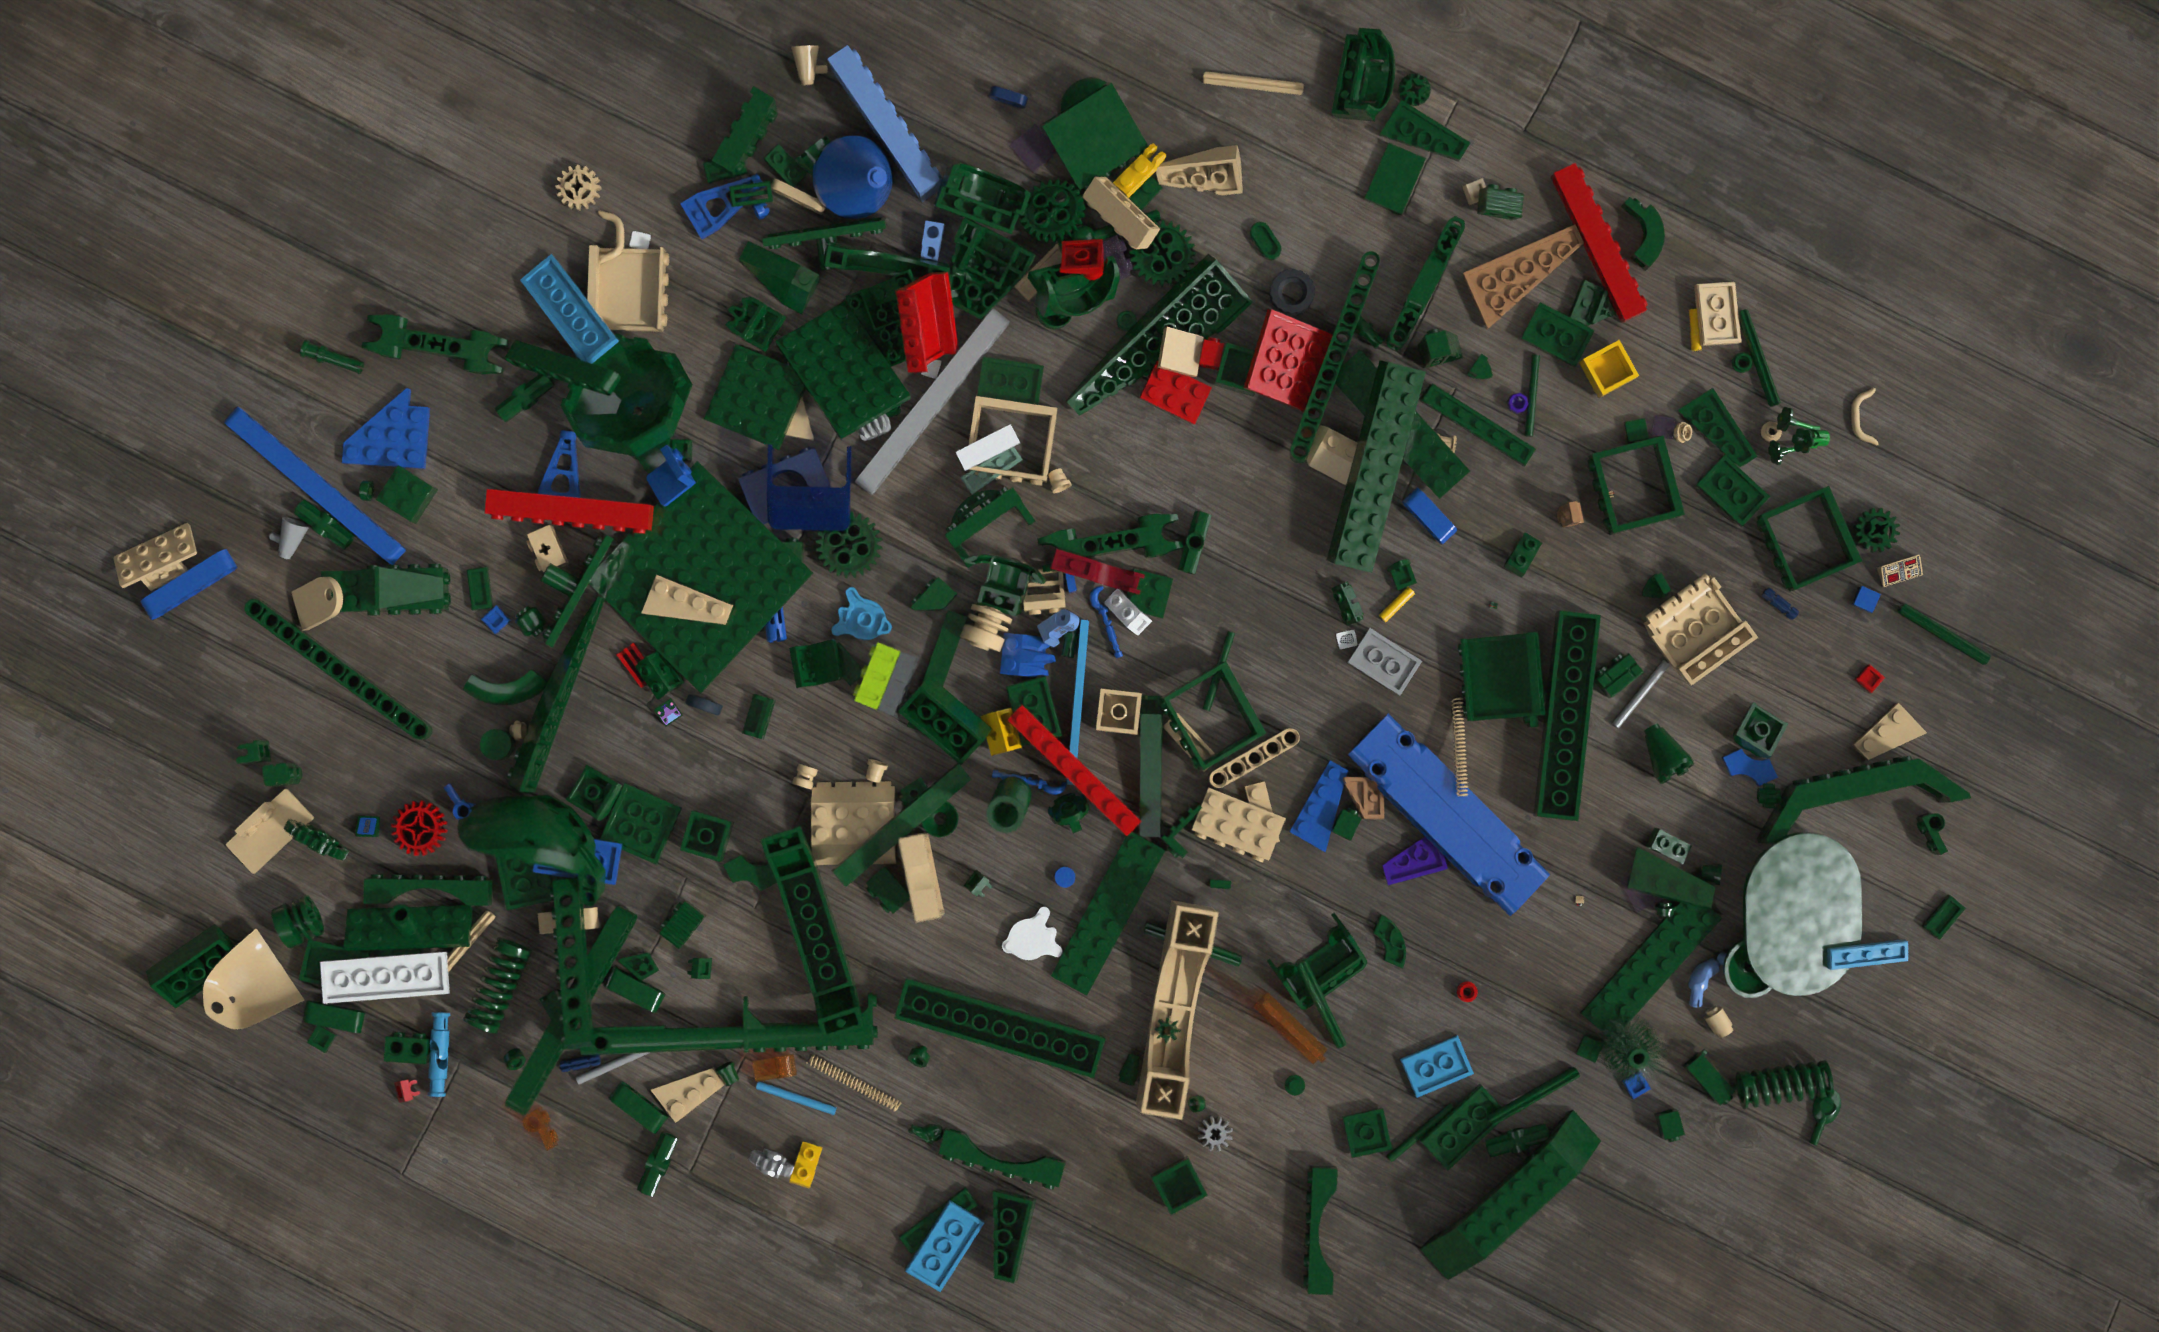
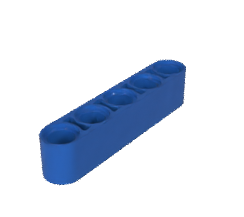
M227 549L221 550L149 594L140 603L150 619L154 620L237 569V565Z

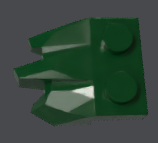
M754 297L742 298V308L733 305L728 309L735 317V320L728 321L725 325L744 341L766 352L786 317Z

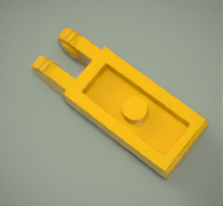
M1154 143L1150 144L1144 150L1143 155L1141 154L1113 182L1128 198L1157 170V167L1166 158V154L1161 151L1153 158L1152 162L1149 161V158L1157 150V146Z

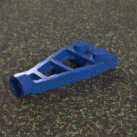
M758 173L745 179L699 192L680 203L702 240L718 231L743 207H732V204L726 197V193L730 191L729 186L762 182ZM765 186L741 189L743 193L760 191ZM753 196L742 197L737 202L749 201ZM721 198L726 204L725 210L718 217H713L706 207L707 201Z
M560 431L558 445L540 484L538 494L580 498L576 450L577 436L574 432ZM568 440L571 441V443L566 444L564 441ZM562 454L569 455L571 458L570 470L568 471L557 468L559 457ZM562 474L568 477L570 489L567 493L554 492L551 489L555 476Z

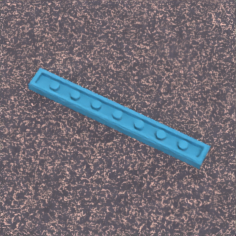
M1080 620L1069 743V751L1076 758L1079 745L1089 628L1088 620ZM1066 778L1067 785H1074L1068 778Z

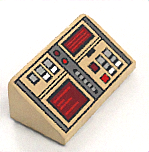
M1920 555L1877 568L1883 587L1923 575Z

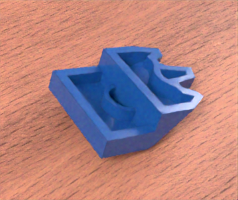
M1004 633L1005 640L1002 648L1000 674L1033 678L1049 676L1048 670L1044 668V665L1056 662L1054 655L1045 653V650L1050 645L1044 643L1042 637Z

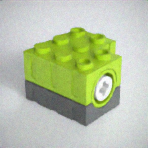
M877 643L876 646H872L868 657L871 660L869 665H865L862 670L861 677H863L861 685H856L853 696L856 697L854 701L898 718V711L904 703L919 659Z

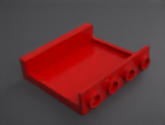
M930 272L897 290L908 372H928L927 365L943 355L957 354L959 347L948 272Z

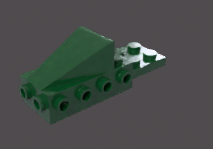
M410 564L408 568H400V565H387V568L370 565L367 566V569L321 571V577H332L341 587L343 604L340 612H367L368 616H378L380 612H388V615H401L400 611H408L410 615L421 614V611H429V614H442V610H449V605L451 604V595L448 593L451 577L448 569L441 567V564H428V568H420L419 564Z

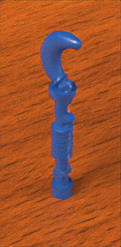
M1097 586L1090 593V603L1096 610H1099V614H1102L1108 639L1112 642L1115 651V658H1119L1123 654L1119 650V645L1116 641L1117 637L1113 625H1111L1112 620H1108L1106 612L1109 611L1105 605L1103 606L1098 601V594L1103 590V586Z
M993 770L992 774L993 778L1000 777L1001 779L1019 777L1028 784L1036 785L1038 789L1042 788L1051 795L1060 794L1066 789L1065 782L1058 787H1051L1043 779L1039 781L1037 779L1032 780L1031 777L1026 778L1025 776L1013 773L1010 775L1005 772L1001 773L999 770Z

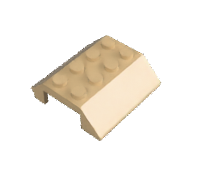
M1706 573L1693 581L1694 587L1689 584L1677 593L1678 599L1673 596L1661 604V611L1656 608L1645 616L1647 621L1644 622L1650 638L1671 667L1690 686L1758 638L1747 621H1741L1719 590L1721 586L1715 577L1708 576Z
M891 781L876 783V787H873V782H856V787H852V782H835V787H832L831 782H817V787H812L811 845L812 854L817 865L840 864L895 817L896 791L895 786H891ZM896 845L873 864H896Z

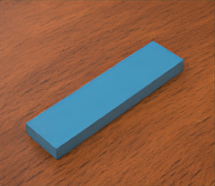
M1905 939L1827 948V966L1830 970L1908 961V941Z

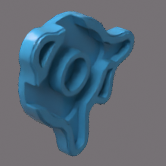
M849 587L845 592L849 601V607H840L838 609L839 622L832 627V634L835 636L849 634L860 640H871L882 634L890 633L892 625L887 620L882 607L872 600L862 598L854 587Z

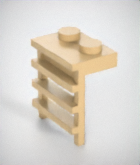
M1039 570L1041 574H1051V573H1057V572H1059V571H1050V572H1047V573H1043V570ZM1059 572L1058 581H1046L1043 585L1035 582L1029 583L1027 588L1060 585V593L1028 595L1026 591L1024 611L1029 612V615H1039L1041 611H1049L1052 614L1066 609L1063 573Z

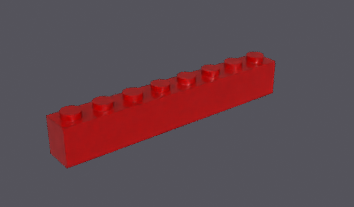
M1574 163L1553 173L1550 178L1573 225L1576 224L1584 242L1583 246L1604 289L1608 291L1607 295L1621 324L1643 314L1647 310V301L1643 295L1640 296L1637 290L1638 283L1634 277H1631L1628 271L1630 268L1625 258L1622 259L1619 253L1621 251L1620 246L1616 240H1613L1610 234L1612 233L1608 222H1604L1601 216L1603 214L1602 209L1593 199L1594 193L1590 185H1586L1583 179L1585 174L1582 168Z
M487 489L484 514L491 515V519L503 520V516L511 517V521L523 522L524 518L531 519V523L544 524V520L552 521L551 525L564 526V522L572 523V527L584 528L585 524L592 525V529L605 530V526L613 527L612 531L625 532V528L633 529V533L645 534L646 530L652 531L654 506Z
M1023 705L1007 719L1126 836L1138 826L1141 820Z

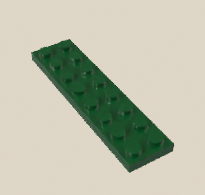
M1359 350L1341 367L1335 384L1365 416L1377 367L1362 350ZM1415 411L1403 459L1433 493L1441 499L1471 471L1421 415Z
M1133 832L1125 837L1051 977L1086 996L1088 995L1165 852L1164 849Z
M1679 902L1676 905L1674 915L1666 916L1580 1013L1598 1030L1600 1029L1601 1032L1607 1031V1033H1610L1609 1028H1611L1617 1034L1616 1027L1619 1025L1618 1022H1622L1620 1025L1623 1026V1021L1626 1018V1027L1627 1018L1629 1023V1018L1632 1020L1722 918L1711 908L1704 909Z

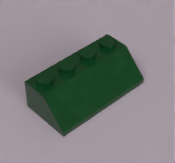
M214 924L146 970L149 985L176 1009L203 990L205 980L210 972L235 946L229 937Z

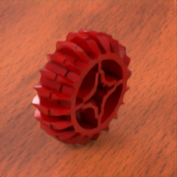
M421 800L419 806L417 801H412L411 806L404 804L406 811L398 809V813L401 816H394L393 819L398 822L397 824H391V827L396 828L397 831H393L391 834L392 836L398 835V838L394 840L395 843L402 842L399 846L400 850L407 847V854H411L413 851L414 856H419L421 851V854L426 856L428 851L431 853L435 852L434 846L437 848L441 847V843L438 840L445 841L446 839L441 833L448 832V829H442V825H446L448 822L441 821V818L445 816L444 813L437 815L440 810L439 807H435L432 810L433 803L429 802L426 805L425 801ZM418 811V816H415L414 822L405 824L407 818L412 813ZM425 813L432 818L434 826L427 824L426 816H424ZM420 823L421 827L428 828V830L419 831L411 827H416ZM405 830L412 833L413 840L415 841L414 844L406 837ZM427 833H434L429 842L421 845V841L424 840V836Z

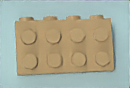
M1208 788L1201 805L1202 809L1198 812L1191 829L1195 831L1194 836L1204 840L1208 836L1214 839V844L1222 847L1228 844L1233 846L1232 851L1242 855L1246 851L1253 854L1252 859L1262 863L1264 859L1269 861L1286 818Z

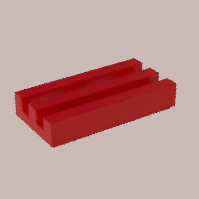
M632 643L629 647L618 653L617 656L640 688H643L647 685L646 682L641 681L624 657V655H627L635 666L638 662L630 652L632 649L641 661L645 658L635 643Z

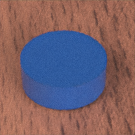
M1061 867L1055 873V881L1060 887H1070L1075 881V873L1069 867Z

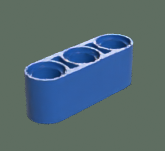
M1418 487L1402 501L1408 511L1441 545L1457 532V528Z

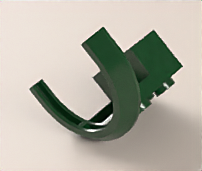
M976 554L964 559V562L974 565L978 563L990 564L986 582L981 586L977 605H986L1009 615L1017 616L1021 613L1030 576L1033 577L1031 579L1032 582L1042 585L1046 582V579L1038 569L1009 558L989 554Z

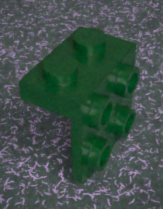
M834 639L812 645L789 648L796 688L814 687L842 679L838 649Z

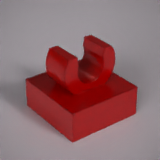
M407 1079L394 1082L399 1103L413 1100L412 1096L420 1094V1091H411V1085L416 1084L417 1080L408 1081Z

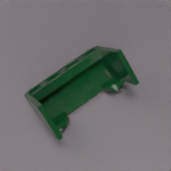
M1335 913L1331 916L1337 926L1332 927L1328 931L1326 938L1329 943L1306 959L1324 997L1358 974L1367 965V959ZM1271 959L1267 960L1300 1009H1308L1314 1005L1313 999L1297 967L1292 962H1284L1277 968Z

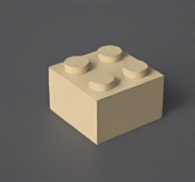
M1101 689L1096 730L1137 735L1142 693Z

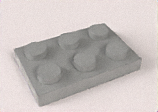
M1369 628L1347 663L1400 696L1422 661Z

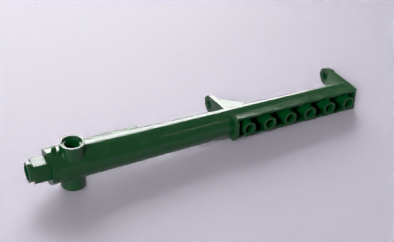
M868 992V1008L862 1014L864 1027L825 1040L818 1022L762 1023L749 1011L748 996H744L743 1027L666 1028V1025L593 1027L594 1046L571 1049L565 1047V1049H580L581 1055L744 1048V1053H749L750 1049H753V1052H766V1048H774V1052H784L786 1047H795V1051H807V1047H815L819 1051L828 1050V1046H836V1050H848L849 1046L857 1045V1049H870L869 1045H874V1038H878V1027L873 1025V1007H877V994ZM600 1037L606 1039L607 1044L605 1047L600 1046Z

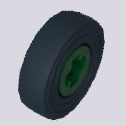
M688 694L685 704L715 715H720L723 707L721 704L692 694Z

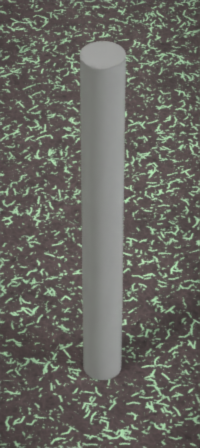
M1663 660L1615 719L1612 724L1616 728H1620L1670 664Z
M649 1053L626 1054L577 1076V1083L582 1084Z

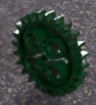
M1049 179L1048 185L1041 182L1040 188L1034 185L1035 191L1033 193L1028 191L1030 197L1023 216L1020 215L1022 219L1020 221L1026 233L1029 232L1031 238L1036 236L1039 242L1043 238L1045 243H1048L1050 238L1056 243L1057 237L1064 241L1065 234L1071 237L1070 231H1077L1076 224H1082L1080 218L1085 217L1083 210L1086 207L1079 190H1076L1073 184L1069 186L1067 181H1064L1061 185L1059 179L1056 180L1055 184L1052 183L1051 179Z
M1162 220L1161 225L1158 226L1160 230L1155 236L1163 252L1167 251L1166 259L1172 266V269L1168 268L1162 255L1158 256L1159 248L1154 241L1150 244L1154 248V252L1151 254H1146L1143 249L1129 251V255L1135 256L1130 260V263L1137 264L1133 267V271L1140 270L1138 277L1140 278L1145 275V283L1151 279L1152 286H1155L1158 281L1161 287H1163L1164 282H1167L1170 287L1173 279L1178 283L1179 276L1183 278L1186 276L1184 271L1189 272L1191 270L1188 264L1192 265L1195 262L1190 258L1196 255V252L1190 251L1195 247V244L1188 243L1192 237H1185L1186 229L1182 232L1179 231L1180 224L1175 228L1172 227L1173 221H1170L1167 226L1165 221ZM1168 235L1172 238V242L1164 244L1161 241V237ZM1178 253L1182 256V260L1174 262L1171 259V255ZM1161 263L1164 266V270L1157 272L1153 269V265Z
M852 511L849 517H847L845 512L842 513V518L835 514L834 522L827 519L829 526L822 525V528L825 530L824 533L818 532L822 540H816V543L821 545L816 551L823 553L818 558L819 560H826L823 564L824 567L831 565L830 573L836 569L838 577L842 572H844L845 578H848L849 573H852V576L856 578L857 572L864 576L863 569L866 568L871 571L869 565H877L874 558H881L877 550H882L883 547L877 545V543L883 540L882 538H876L880 531H873L876 524L868 525L869 518L867 517L862 520L861 513H859L857 518H855ZM853 526H857L860 529V533L855 537L849 535V530ZM833 535L841 536V542L838 545L831 544L830 539ZM863 536L866 537L864 541L853 544V549L844 548L833 554V550L846 546L847 540L855 542ZM860 545H867V554L859 555L858 547ZM843 553L849 554L850 557L846 564L839 562V557Z
M288 819L284 826V830L293 836L294 840L304 844L308 849L323 856L329 855L332 858L343 861L349 853V850L339 840L311 824L305 825L302 822Z

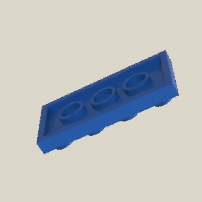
M594 839L596 845L595 856L606 871L605 883L616 885L622 843ZM535 864L533 867V872L578 878L577 874Z

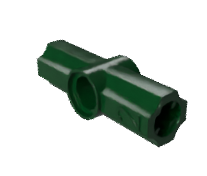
M539 374L527 384L524 383L513 390L510 397L494 409L504 422L507 423L521 411L528 410L538 402V398L555 385L549 377Z
M304 499L295 508L294 514L309 524L316 533L324 538H328L343 550L353 542L355 535L338 524L335 518L324 511H320L309 501Z
M1194 511L1178 567L1179 571L1195 575L1212 515L1201 511ZM1193 537L1198 538L1201 542L1197 548H1193L1189 544V540Z
M1545 1123L1528 1128H1516L1507 1131L1506 1134L1485 1139V1145L1490 1158L1509 1152H1522L1529 1149L1530 1146L1546 1141L1549 1137V1132Z
M661 1132L655 1149L651 1152L645 1164V1172L638 1185V1191L652 1197L655 1195L662 1176L664 1177L670 1165V1157L679 1138L670 1133Z

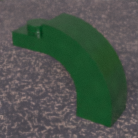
M1629 197L1621 208L1640 224L1643 231L1642 243L1630 258L1646 271L1662 251L1665 240L1664 225L1658 211L1651 204L1644 209L1639 200Z

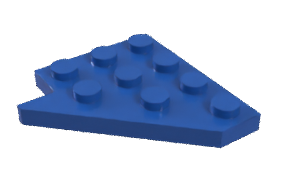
M406 388L343 443L342 463L397 467L399 465L403 468L426 469L430 408L410 406L411 389Z

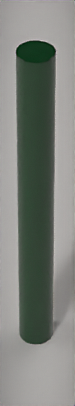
M1532 355L1525 437H1533L1540 355Z
M1227 631L1217 664L1227 661L1235 633ZM1218 672L1212 677L1202 708L1209 712L1221 679Z
M1450 1103L1388 1154V1159L1391 1162L1396 1160L1454 1107Z

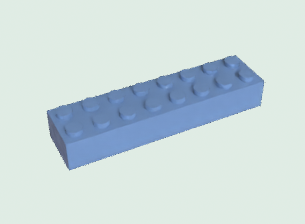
M847 45L829 57L828 62L832 72L921 202L937 193L942 182L940 172L935 166L933 168L930 166V158L924 149L922 151L919 150V142L914 134H908L907 125L901 116L897 118L894 105L889 99H884L886 97L879 83H873V75L867 66H862L863 63L855 49L851 50Z

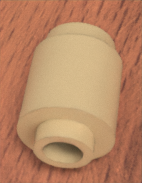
M1713 1006L1706 1010L1704 1019L1714 1035L1723 1038L1733 1031L1732 1022L1722 1007L1717 1008Z

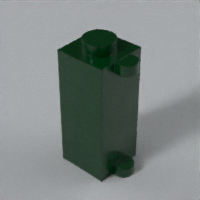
M1703 1049L1688 1060L1683 1067L1716 1104L1721 1105L1723 1103L1725 1105L1732 1100V1094L1736 1092L1735 1090L1738 1086L1735 1083L1731 1086L1705 1058L1708 1052Z

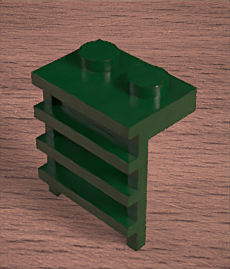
M1197 805L1193 810L1189 808L1187 810L1189 815L1185 819L1180 817L1178 821L1181 823L1176 828L1171 826L1169 829L1172 832L1167 837L1165 835L1161 836L1169 845L1167 850L1175 858L1178 856L1183 858L1188 852L1174 837L1202 809L1200 805Z

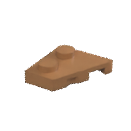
M1344 777L1343 783L1361 818L1383 820L1384 795L1378 790V784L1367 777Z

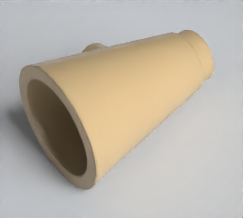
M819 46L791 47L801 85L814 84L815 74L827 73V65H816Z

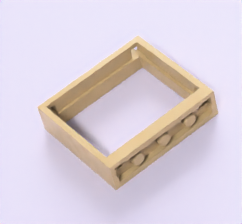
M976 396L969 445L977 441L981 408L1049 417L1050 421L1042 475L977 467V465L966 471L975 470L977 471L975 475H978L980 471L992 473V475L995 473L1001 474L996 478L997 480H1001L1002 477H1009L1010 481L1022 483V479L1029 480L1030 484L1042 486V482L1047 483L1057 408Z

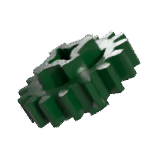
M1875 508L1869 509V513L1867 511L1862 513L1864 518L1858 517L1856 519L1859 524L1853 527L1858 529L1854 536H1859L1860 539L1857 543H1864V550L1871 547L1870 551L1872 553L1876 552L1877 549L1880 553L1884 551V547L1886 549L1892 548L1890 543H1897L1894 536L1900 535V532L1896 531L1900 524H1894L1896 516L1889 517L1891 511L1883 513V508H1879L1876 512ZM1874 517H1880L1884 519V521H1878ZM1882 526L1877 534H1872L1876 527ZM1870 539H1874V540H1876L1877 542H1879L1880 544L1873 543V542H1871V541H1869V540H1870Z

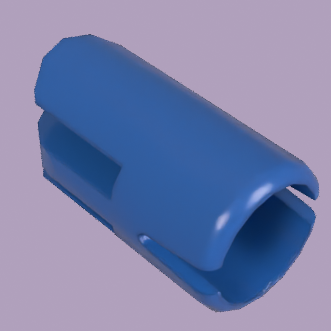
M783 607L765 625L767 642L776 640L780 642L787 639Z

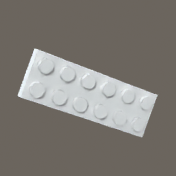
M447 952L320 962L323 1004L450 993Z

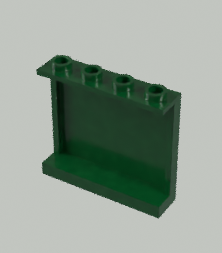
M1107 82L1039 125L1042 132L1047 135L1078 190L1083 189V191H1086L1094 177L1110 176L1111 170L1116 167L1118 169L1123 168L1128 164L1127 160L1132 157L1138 158L1149 147L1111 82Z
M1538 632L1460 639L1461 644H1458V652L1462 656L1463 663L1460 664V674L1464 676L1462 695L1466 699L1463 712L1464 716L1467 717V721L1545 715Z

